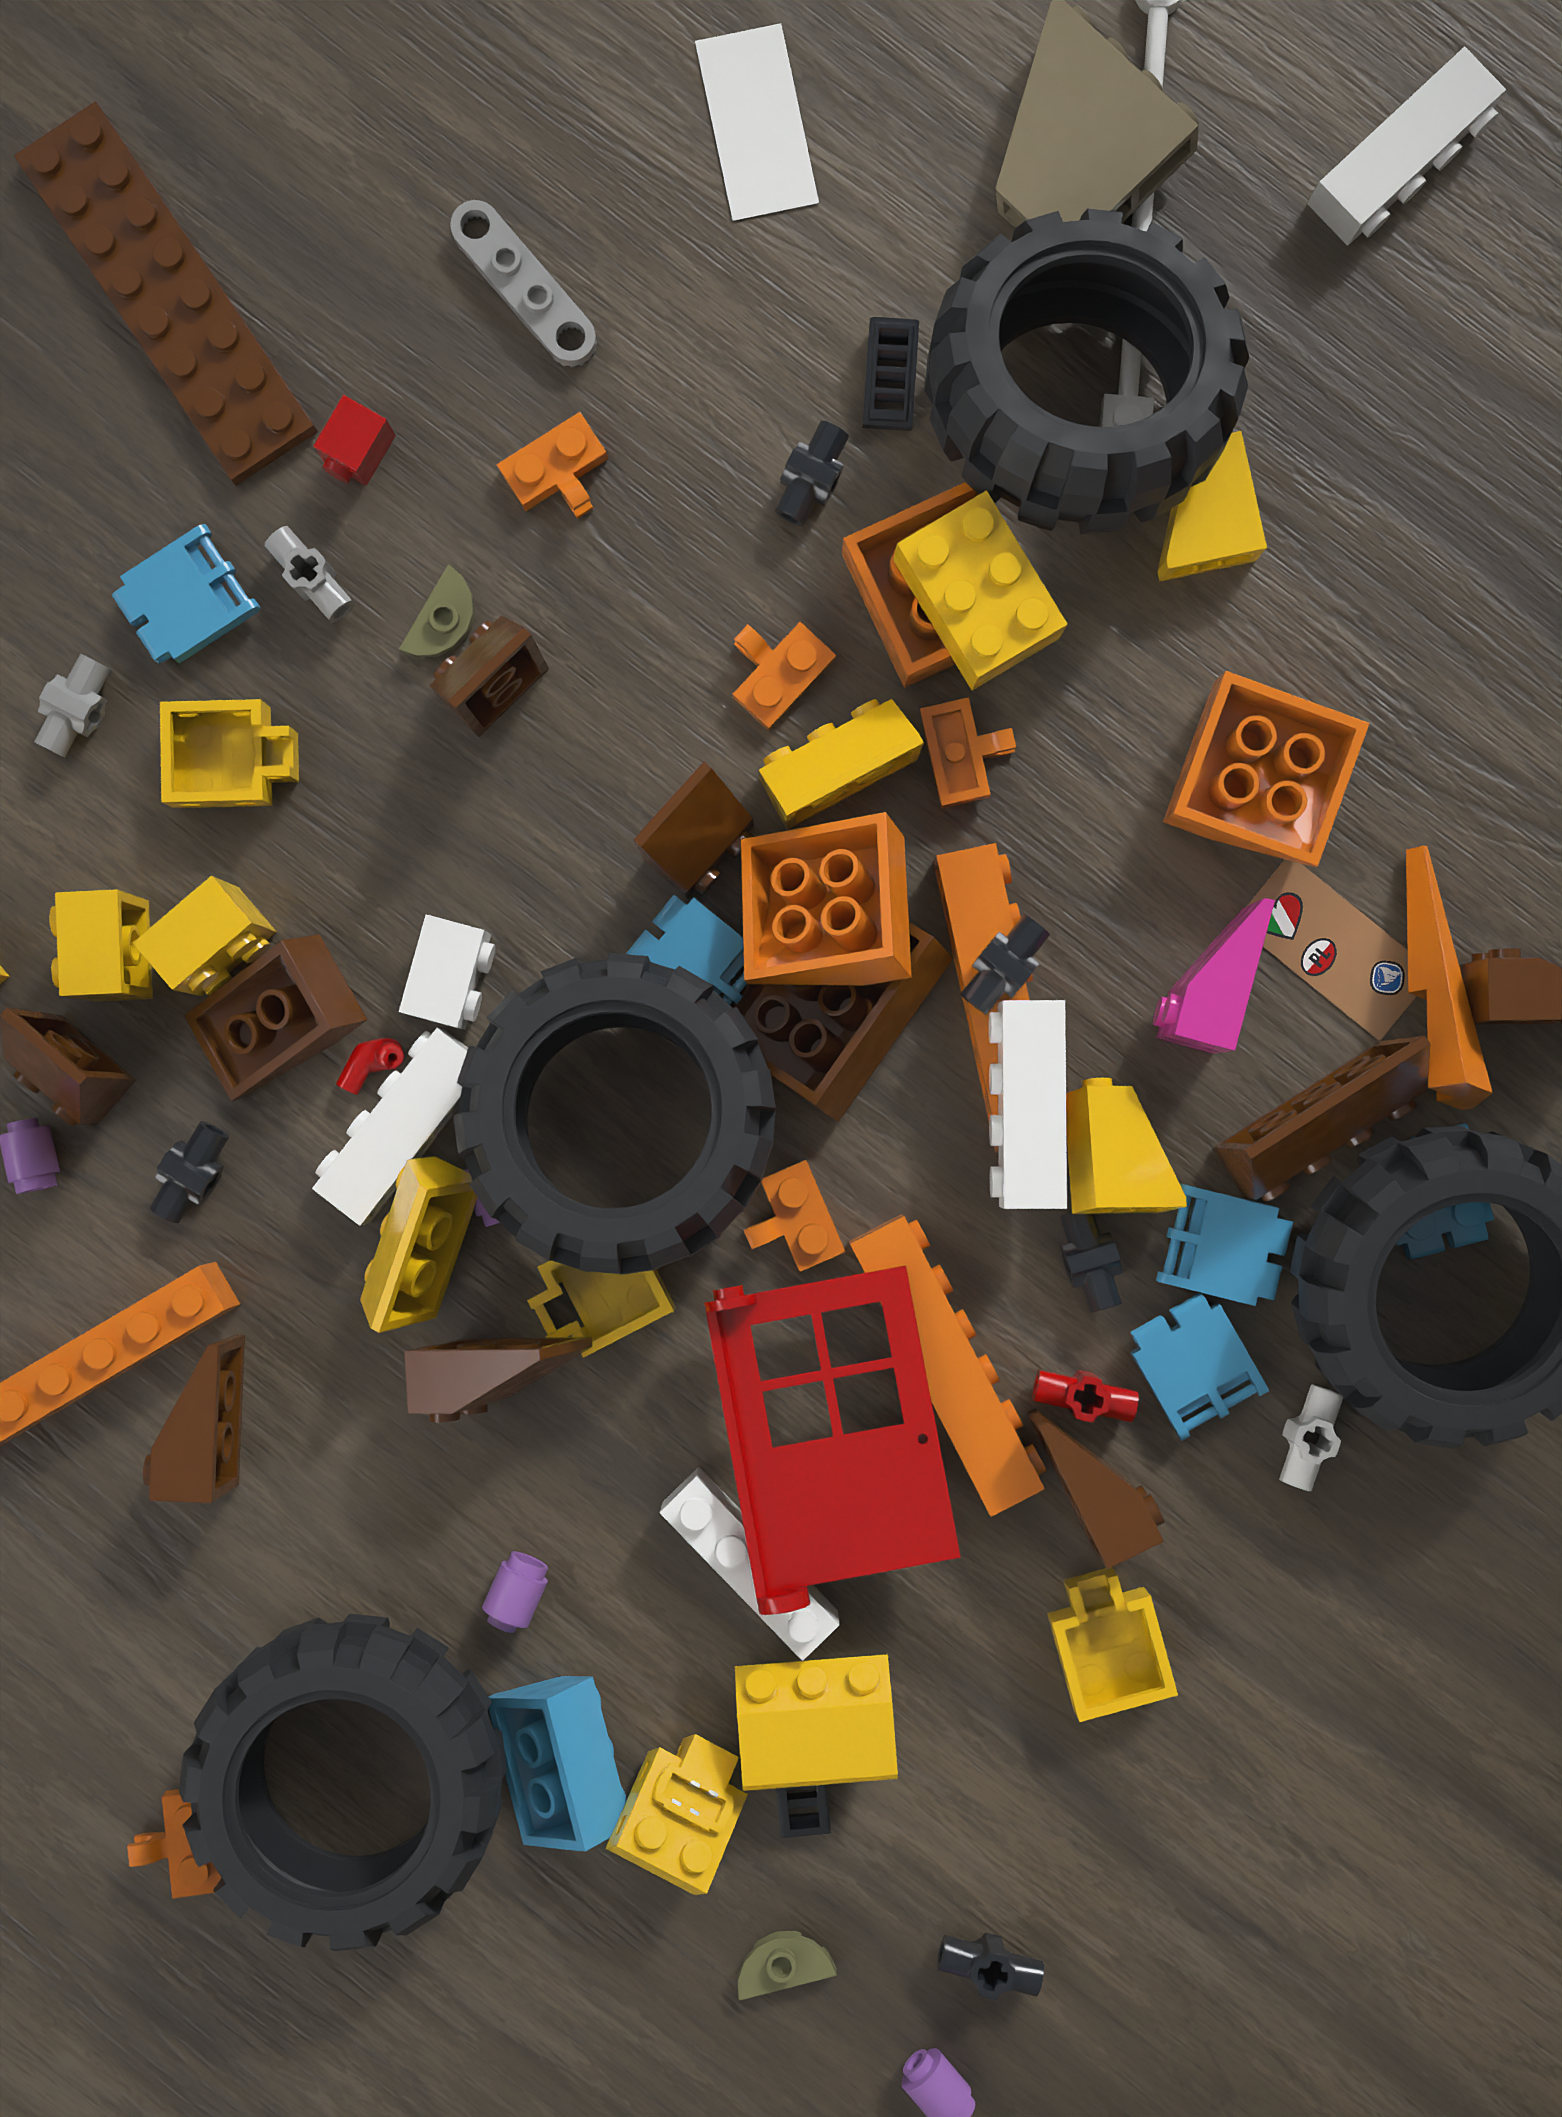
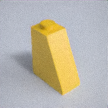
M1242 431L1231 433L1223 453L1206 480L1190 487L1185 501L1171 508L1157 571L1159 582L1255 562L1267 549Z
M1091 1078L1082 1081V1088L1066 1093V1136L1072 1214L1163 1213L1187 1207L1186 1196L1132 1086H1112L1111 1078Z

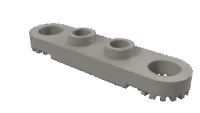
M470 200L458 206L451 217L450 227L459 249L464 252L475 268L534 337L540 341L555 361L563 366H570V368L577 365L582 366L586 361L589 362L591 356L595 354L597 345L595 330L590 320L491 205L480 200ZM473 217H476V219L479 217L483 220L486 219L490 223L487 234L479 239H471L465 236L463 229L465 228L464 224L468 223V219L473 220ZM568 328L581 330L585 334L583 345L574 351L562 349L558 345L557 340H559V334H562L563 330L567 331Z

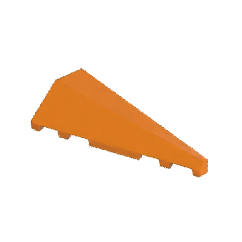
M1423 845L1406 849L1408 993L1427 1000V1040L1431 1044L1428 1088L1437 1091L1438 1102L1460 1110L1473 1109L1493 1092L1427 846Z

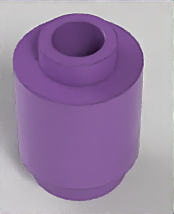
M38 1118L6 1124L8 1133L0 1135V1148L8 1183H14L16 1194L57 1186L56 1173L60 1172L50 1125L39 1126Z
M512 1551L508 1561L501 1562L482 1605V1609L489 1615L488 1623L509 1633H514L517 1627L527 1628L548 1583V1580L545 1578L548 1566L530 1555Z
M936 2048L927 2051L921 2049L912 2054L903 2067L904 2075L901 2085L927 2117H971L975 2109V2100L971 2096V2087L940 2050Z

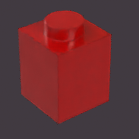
M343 395L313 447L324 461L322 468L327 473L346 484L353 478L367 486L396 435L386 418Z

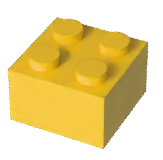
M210 876L136 939L133 945L172 990L198 996L206 993L210 996L232 979L229 972L243 960L246 963H250L260 957L270 947V943L267 940L277 931L239 887Z
M117 889L56 892V906L51 907L49 922L52 934L57 937L58 957H55L52 961L51 973L54 985L59 988V996L91 1002L153 999L152 966L133 945V942L150 928L149 900Z

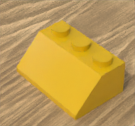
M877 699L868 701L851 712L853 717L851 721L835 728L833 722L823 725L807 736L809 743L794 751H791L789 746H785L763 759L765 766L758 770L759 779L786 830L918 760L924 742L917 730L892 699L881 705Z
M436 1156L409 1159L399 1172L396 1179L397 1191L390 1212L385 1216L380 1227L381 1239L374 1259L369 1263L365 1271L366 1283L360 1301L370 1328L378 1333L437 1317L478 1198L470 1186L473 1182L470 1173Z
M888 1654L735 1666L743 1791L898 1779Z

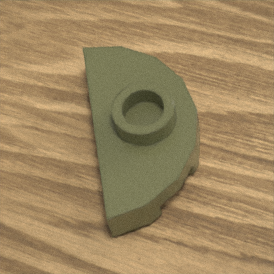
M449 564L401 644L399 651L402 654L417 659L437 657L448 651H455L469 636L475 619L473 595L464 577Z
M777 1931L757 1940L753 1945V1949L744 1958L738 1972L739 2000L834 1977L837 1976V1968L829 1951L824 1946L821 1947L814 1940L801 1936V1933L798 1931Z

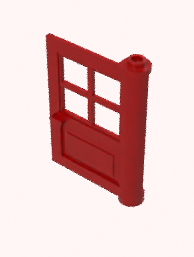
M906 1265L744 1295L743 1285L712 1290L714 1301L704 1302L759 1614H782L809 1606L808 1588L804 1586L961 1558ZM882 1302L892 1357L831 1368L821 1312ZM811 1314L821 1370L761 1381L751 1325ZM894 1368L904 1423L843 1434L833 1379ZM823 1381L833 1436L772 1447L763 1391Z

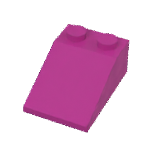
M1263 898L1242 908L1168 992V996H1161L1159 998L1153 1017V1025L1159 1026L1157 1039L1212 1054L1235 1051L1275 900Z

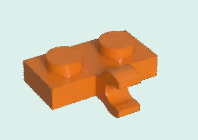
M581 412L496 465L525 511H528L559 491L578 519L594 509L589 495L578 478L609 458Z
M801 622L792 629L774 650L747 624L734 638L736 641L734 646L752 661L757 668L732 694V698L769 731L836 659L837 655Z
M969 697L920 708V716L941 809L990 798L991 794L983 758H994L1015 753L1016 743L1012 728L977 736Z
M803 1160L763 1178L761 1184L775 1216L743 1230L752 1249L784 1235L799 1272L846 1252L807 1160Z
M179 1789L167 1790L162 1796L165 1832H149L135 1835V1843L127 1845L129 1866L148 1865L168 1858L172 1899L215 1893L213 1889L220 1881L221 1876L212 1862L198 1867L182 1826L192 1815L191 1803L183 1802Z

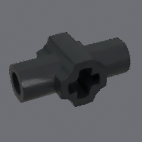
M821 421L809 445L799 441L798 445L793 449L780 478V484L787 487L775 509V512L780 517L795 525L804 526L816 502L825 506L833 494L844 469V464L837 461L849 439V435L843 429L830 422Z
M1025 914L1007 936L998 932L971 965L977 973L960 995L984 1015L989 1013L1004 993L1012 998L1039 965L1033 959V956L1049 938V932Z
M200 1121L188 1143L182 1140L177 1141L164 1155L157 1167V1174L155 1176V1179L164 1184L150 1206L153 1213L166 1221L179 1223L192 1201L196 1204L204 1202L222 1177L224 1166L218 1163L216 1159L229 1139V1135L225 1131L209 1122Z
M1071 1212L1060 1216L1069 1243L1061 1246L1060 1249L1072 1288L1082 1286L1090 1313L1121 1305L1122 1301L1114 1276L1120 1275L1123 1272L1119 1253L1111 1233L1100 1234L1094 1214H1072Z
M985 1932L976 1941H966L944 1935L942 1938L937 1959L938 1970L969 1978L976 1984L980 1996L996 2000L1000 1994L1011 1990L1038 1996L1044 1976L1043 1961L1009 1952L1003 1944L1002 1937ZM991 1961H998L999 1964H998V1963H992V1965H991ZM989 1966H990V1970H989V1971L982 1969V1968H989Z

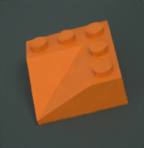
M966 482L843 538L842 556L904 688L955 665V662L894 563L896 545L898 542L978 496L979 494Z
M1225 671L1212 685L1163 822L1210 840L1317 867L1370 723Z
M886 812L741 839L744 981L746 983L863 986L912 978L905 840Z

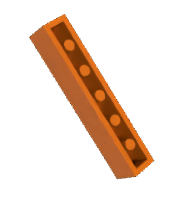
M996 843L936 855L933 861L961 992L976 975L977 971L971 965L998 932L1007 936L1021 918L1017 903L1009 904L1005 885L1012 883L1010 865L1006 854L998 855ZM1033 973L1026 982L1033 981ZM1026 982L1012 998L1004 993L989 1013L998 1012V1003L1001 1001L1030 1000ZM962 997L988 1121H990V1115H998V1094H990L989 1066L990 1064H998V1043L989 1042V1013L984 1015ZM994 1146L995 1152L999 1153V1146Z
M900 1214L850 1240L849 1243L865 1273L906 1265L931 1401L990 1517L1044 1490L1045 1488L1038 1475L1046 1472V1468L1033 1444L1025 1448L1023 1447L1015 1431L1022 1427L1023 1424L1010 1399L1001 1403L992 1385L999 1382L1000 1379L986 1354L977 1358L969 1342L970 1339L977 1335L964 1310L961 1309L954 1313L945 1295L953 1292V1288L940 1264L933 1268L930 1267L922 1251L930 1247V1244L917 1219L908 1223L905 1216Z
M212 1262L192 1269L0 1382V1446L239 1306L240 1302L218 1264Z

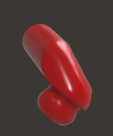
M386 1037L357 1044L335 1084L350 1093L358 1095L369 1073L388 1069L394 1070L401 1066L405 1058L401 1044L395 1039Z

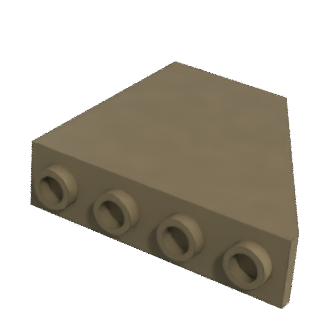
M1052 0L995 188L998 213L1014 228L1025 220L1059 211L1063 222L1080 221L1081 215L1087 208L1123 212L1122 224L1197 151L1199 125L1193 111L1182 102L1177 104L1173 102L1163 92L1160 82L1150 71L1146 69L1140 71L1128 60L1126 51L1117 40L1112 37L1105 39L1093 27L1090 17L1081 7L1077 5L1071 7L1064 0Z

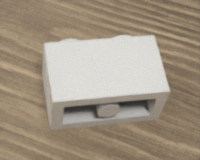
M426 914L399 1012L465 1030L467 1021L474 1022L480 1009L482 993L476 991L481 972L488 973L493 962L495 944L489 943L491 934L479 928Z

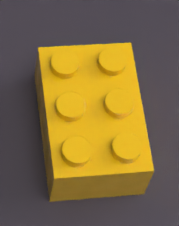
M987 490L898 542L896 545L894 563L971 690L976 689L1057 641L1068 625Z

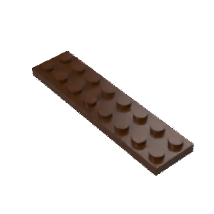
M96 101L14 155L236 486L318 432Z

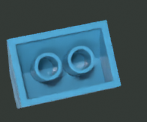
M560 1676L488 1696L492 1701L488 1709L493 1728H497L503 1733L507 1768L505 1775L523 1845L586 1852L610 1838L627 1799L620 1784L613 1757L614 1748L608 1737L601 1710V1697L595 1687L593 1676Z

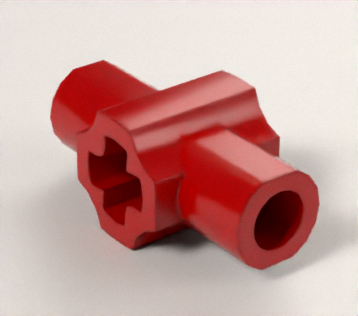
M1038 1369L1032 1390V1400L1068 1408L1069 1412L1076 1419L1086 1422H1093L1100 1415L1132 1423L1137 1412L1139 1392L1104 1384L1097 1375L1087 1371L1077 1370L1073 1376H1067ZM1089 1384V1388L1096 1394L1093 1402L1086 1400V1407H1081V1403L1074 1398V1394L1077 1389L1084 1391V1385Z

